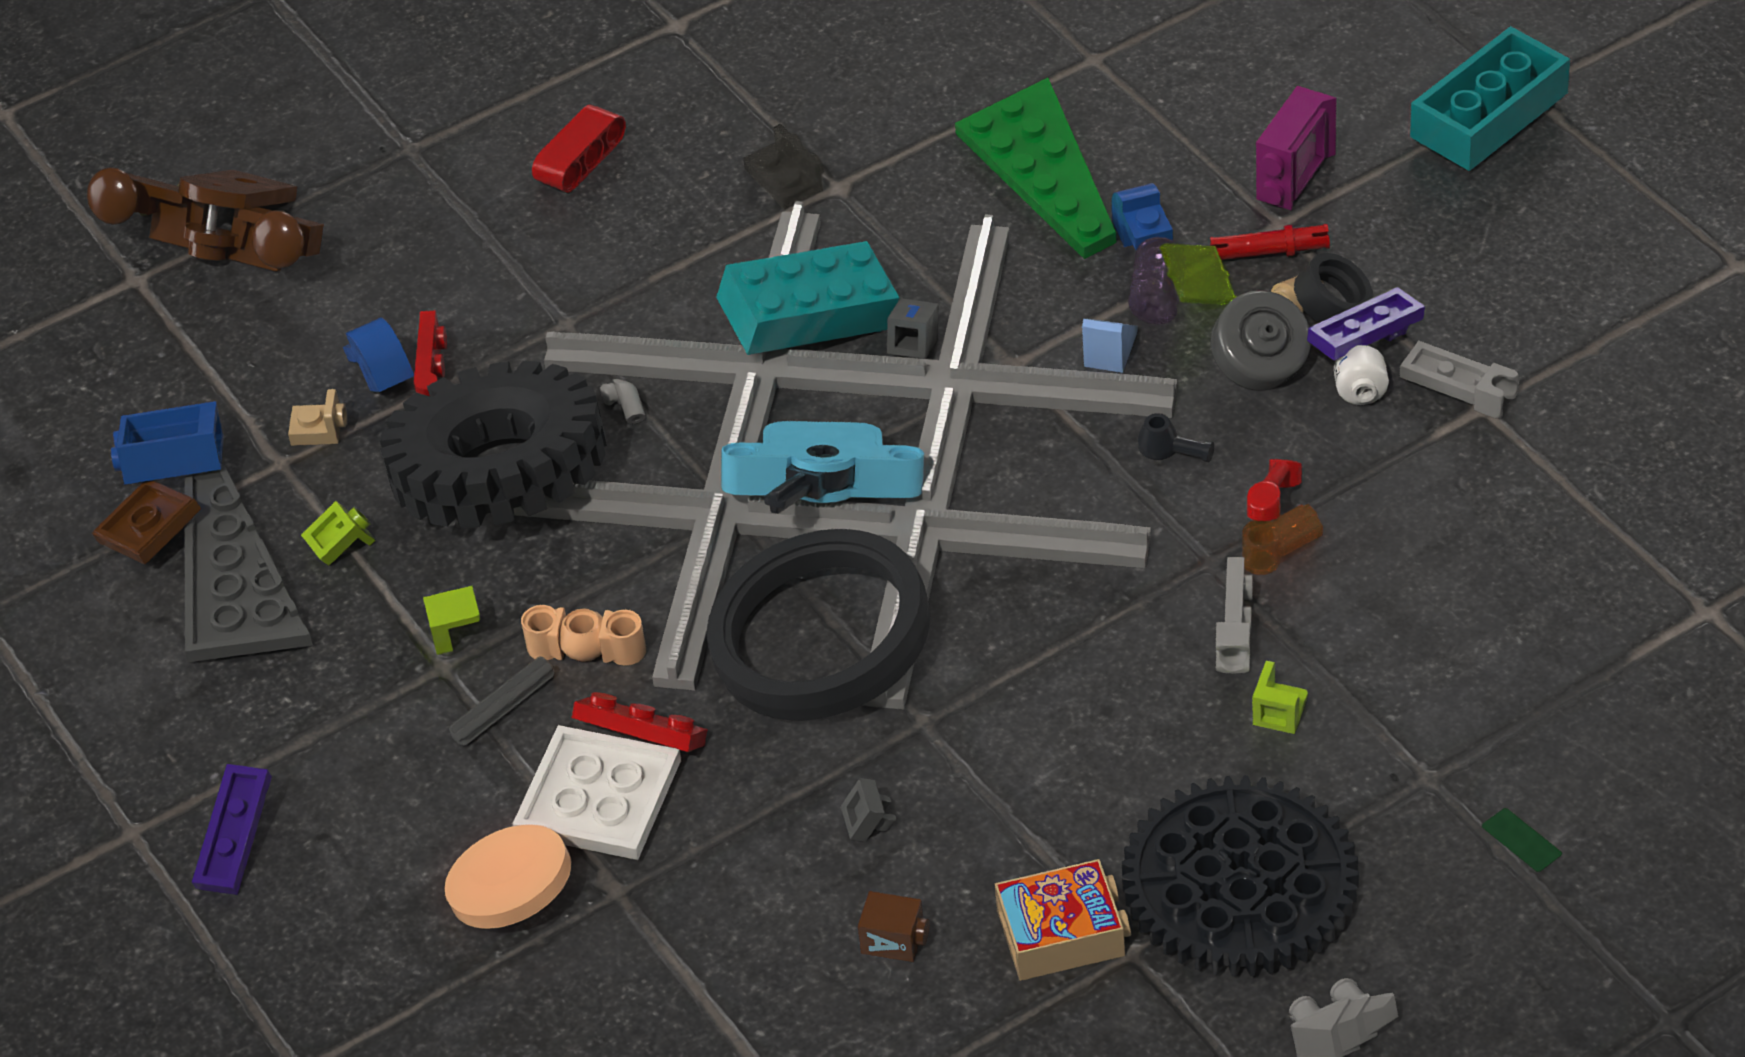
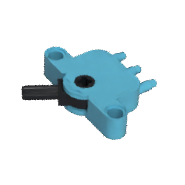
M775 422L765 426L763 430V443H731L723 446L721 449V489L733 495L765 496L764 503L770 506V511L774 514L781 513L800 499L809 502L830 503L846 500L850 497L913 498L922 494L924 476L923 450L914 446L883 445L880 428L867 423Z

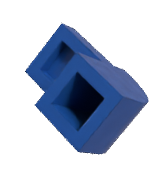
M1150 183L1113 193L1112 223L1124 247L1133 245L1135 250L1173 241V229L1160 205V192L1155 184Z
M380 317L345 333L350 343L343 347L349 362H358L370 391L381 392L414 377V372L399 339L383 318Z

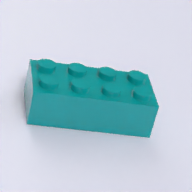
M1510 26L1411 103L1410 137L1470 171L1568 94L1570 58Z
M867 241L728 264L725 266L716 296L747 355L887 330L888 317L900 298Z

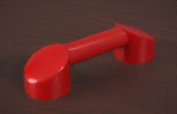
M1287 459L1269 460V473L1263 481L1254 484L1247 493V516L1250 519L1271 521L1280 517L1279 487L1287 488L1301 484L1302 463Z

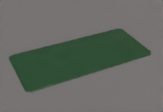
M1503 808L1482 824L1484 830L1536 872L1542 871L1562 855L1558 848L1508 808Z

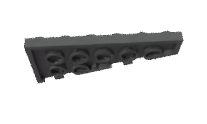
M225 465L221 466V470L185 475V495L195 499L201 507V510L185 525V654L188 662L313 645L310 634L303 624L298 610L290 598L263 540L260 539Z

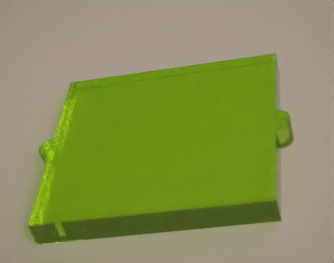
M1163 243L1159 247L1168 268L1167 276L1172 279L1181 302L1228 305L1230 301L1236 298L1228 279L1230 274L1224 269L1215 246Z

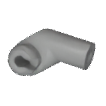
M612 379V383L601 385L600 393L603 402L606 405L618 402L622 406L627 423L635 424L646 418L639 393L632 383L621 379Z

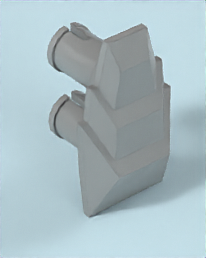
M1349 978L1341 979L1332 986L1330 995L1333 997L1331 998L1332 1004L1320 1009L1313 998L1302 996L1296 999L1289 1009V1013L1292 1015L1290 1018L1295 1022L1291 1024L1297 1057H1343L1359 1050L1361 1044L1378 1036L1377 1031L1399 1017L1393 993L1370 996L1368 993L1364 994L1357 983Z

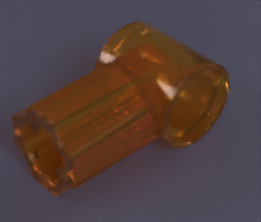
M1301 504L1275 520H1253L1247 523L1242 530L1244 568L1256 575L1272 573L1278 568L1281 557L1322 536L1323 525L1319 521L1317 512L1309 504Z

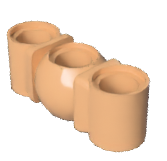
M536 605L525 611L521 618L527 652L534 659L541 656L546 660L553 658L563 660L564 654H566L571 659L587 662L602 655L603 663L613 661L616 664L627 666L638 663L646 654L641 618L631 610L625 609L615 612L605 610L602 617L598 612L586 608L577 609L566 615L565 608L563 607L554 609L547 605Z

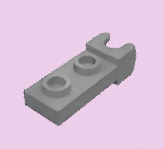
M1419 340L1400 365L1401 378L1474 404L1475 411L1497 419L1503 417L1502 406L1504 397L1515 399L1518 393L1519 375L1515 370L1496 363L1487 366Z
M1227 557L1225 622L1216 623V671L1222 673L1236 674L1250 671L1252 607L1244 606V600H1252L1253 575L1244 574V557Z

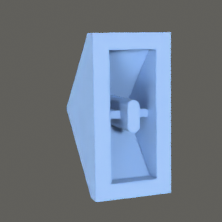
M1083 319L1084 367L1123 373L1137 335L1138 326L1104 320Z

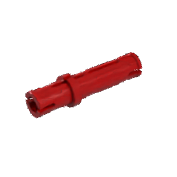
M1323 224L1301 228H1292V225H1285L1283 230L1210 237L1212 262L1278 253L1294 256L1295 251L1329 249L1328 225Z

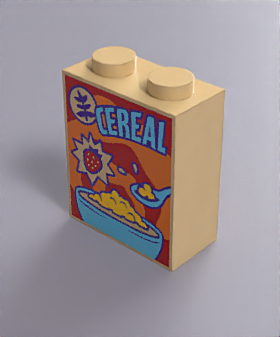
M1100 859L995 883L997 912L1019 981L1125 956L1124 937L1131 936L1128 917L1124 909L1117 911L1115 902L1118 901L1116 883L1113 875L1105 876Z

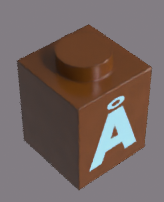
M869 891L858 924L861 954L914 962L918 946H925L930 927L929 919L923 918L922 900Z

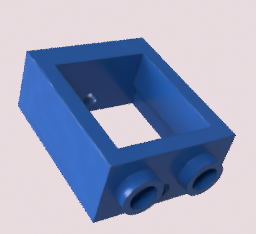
M216 401L124 415L120 419L119 431L113 432L115 447L111 448L112 463L115 471H122L124 485L221 470L224 436Z

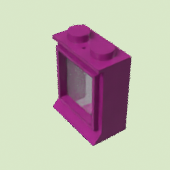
M1296 86L1256 141L1257 200L1292 210L1293 200L1298 198L1324 159L1336 155V97Z

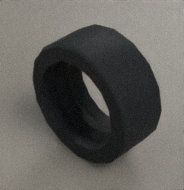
M1329 252L1316 254L1295 278L1294 291L1299 304L1318 323L1373 299L1370 281L1363 271L1352 261L1339 254ZM1321 280L1335 287L1342 294L1346 302L1330 293Z

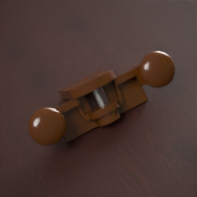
M113 167L98 171L88 185V204L93 214L99 220L107 224L117 225L126 222L136 212L146 215L152 214L149 238L188 248V254L197 258L208 260H225L227 258L278 272L281 271V268L293 265L300 256L307 257L320 254L324 224L294 217L283 211H271L260 208V206L295 201L298 187L295 185L236 170H226L180 177L179 186L125 173ZM219 206L235 208L231 231L216 227Z

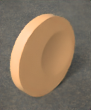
M541 825L508 827L482 838L469 847L456 860L446 878L445 896L456 917L469 926L490 929L512 925L536 914L555 899L569 878L571 857L561 837L550 828Z

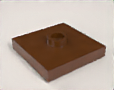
M153 480L144 481L92 534L98 543L145 565L201 510V507L195 499Z

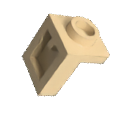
M336 389L327 390L325 405L292 407L288 432L291 446L338 444L340 428L347 425V409L345 403H339Z

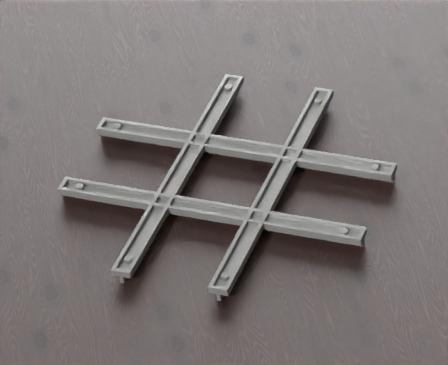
M799 201L795 202L792 212L782 211L769 258L814 250L821 225L820 214L805 213L804 204ZM985 214L983 225H971L939 360L787 348L747 355L742 345L600 334L547 332V352L544 358L545 368L551 364L566 367L568 372L733 384L704 490L589 480L586 485L573 483L575 493L560 503L544 496L547 510L528 516L520 506L514 508V515L692 530L652 679L654 687L695 691L708 645L707 625L709 615L718 594L723 588L737 534L792 538L819 530L852 529L879 535L896 544L909 556L923 580L928 600L939 551L1146 568L1151 540L1150 527L949 510L973 403L1138 416L1160 413L1168 418H1172L1177 394V379L982 363L1010 238L1009 227L994 226L993 215ZM776 388L930 399L918 447L924 452L922 494L917 497L907 498L905 506L849 501L818 503L800 499L781 513L774 514L770 511V506L764 503L765 496L733 495L721 489V449L723 446L731 443H762L763 430L768 422ZM888 580L871 652L888 635L899 610V592ZM914 664L897 683L862 706L904 709Z

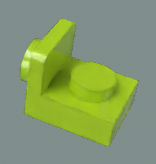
M337 501L301 534L318 558L328 566L357 538L369 546L376 541L367 530L371 525L370 521L357 508L353 507L349 511Z

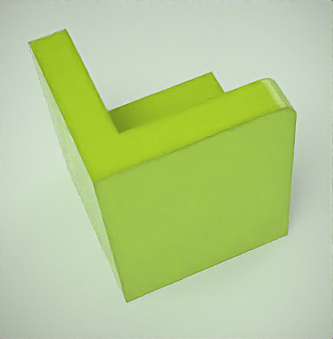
M472 586L423 597L437 655L453 651L448 629L480 621V614Z
M1266 660L1252 697L1253 725L1295 734L1308 698V692L1305 689L1275 683V662Z

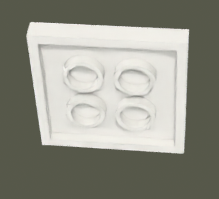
M558 725L514 819L513 826L541 825L555 831L567 846L638 860L681 762L680 750Z

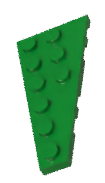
M1049 78L1041 80L955 123L956 135L1083 259L1116 243V231Z

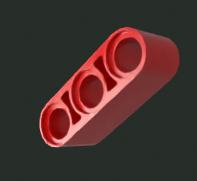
M586 105L536 156L532 166L533 178L563 192H572L620 143L625 134V118L598 106Z

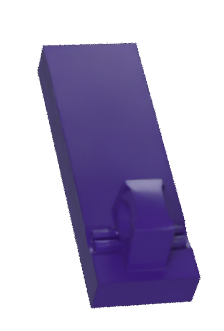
M1397 287L1309 327L1307 341L1335 361L1345 356L1357 345L1367 346L1382 338L1392 341V339L1405 335L1410 324L1423 320L1425 306Z
M232 764L226 765L192 879V884L196 889L238 895L272 778L268 769Z

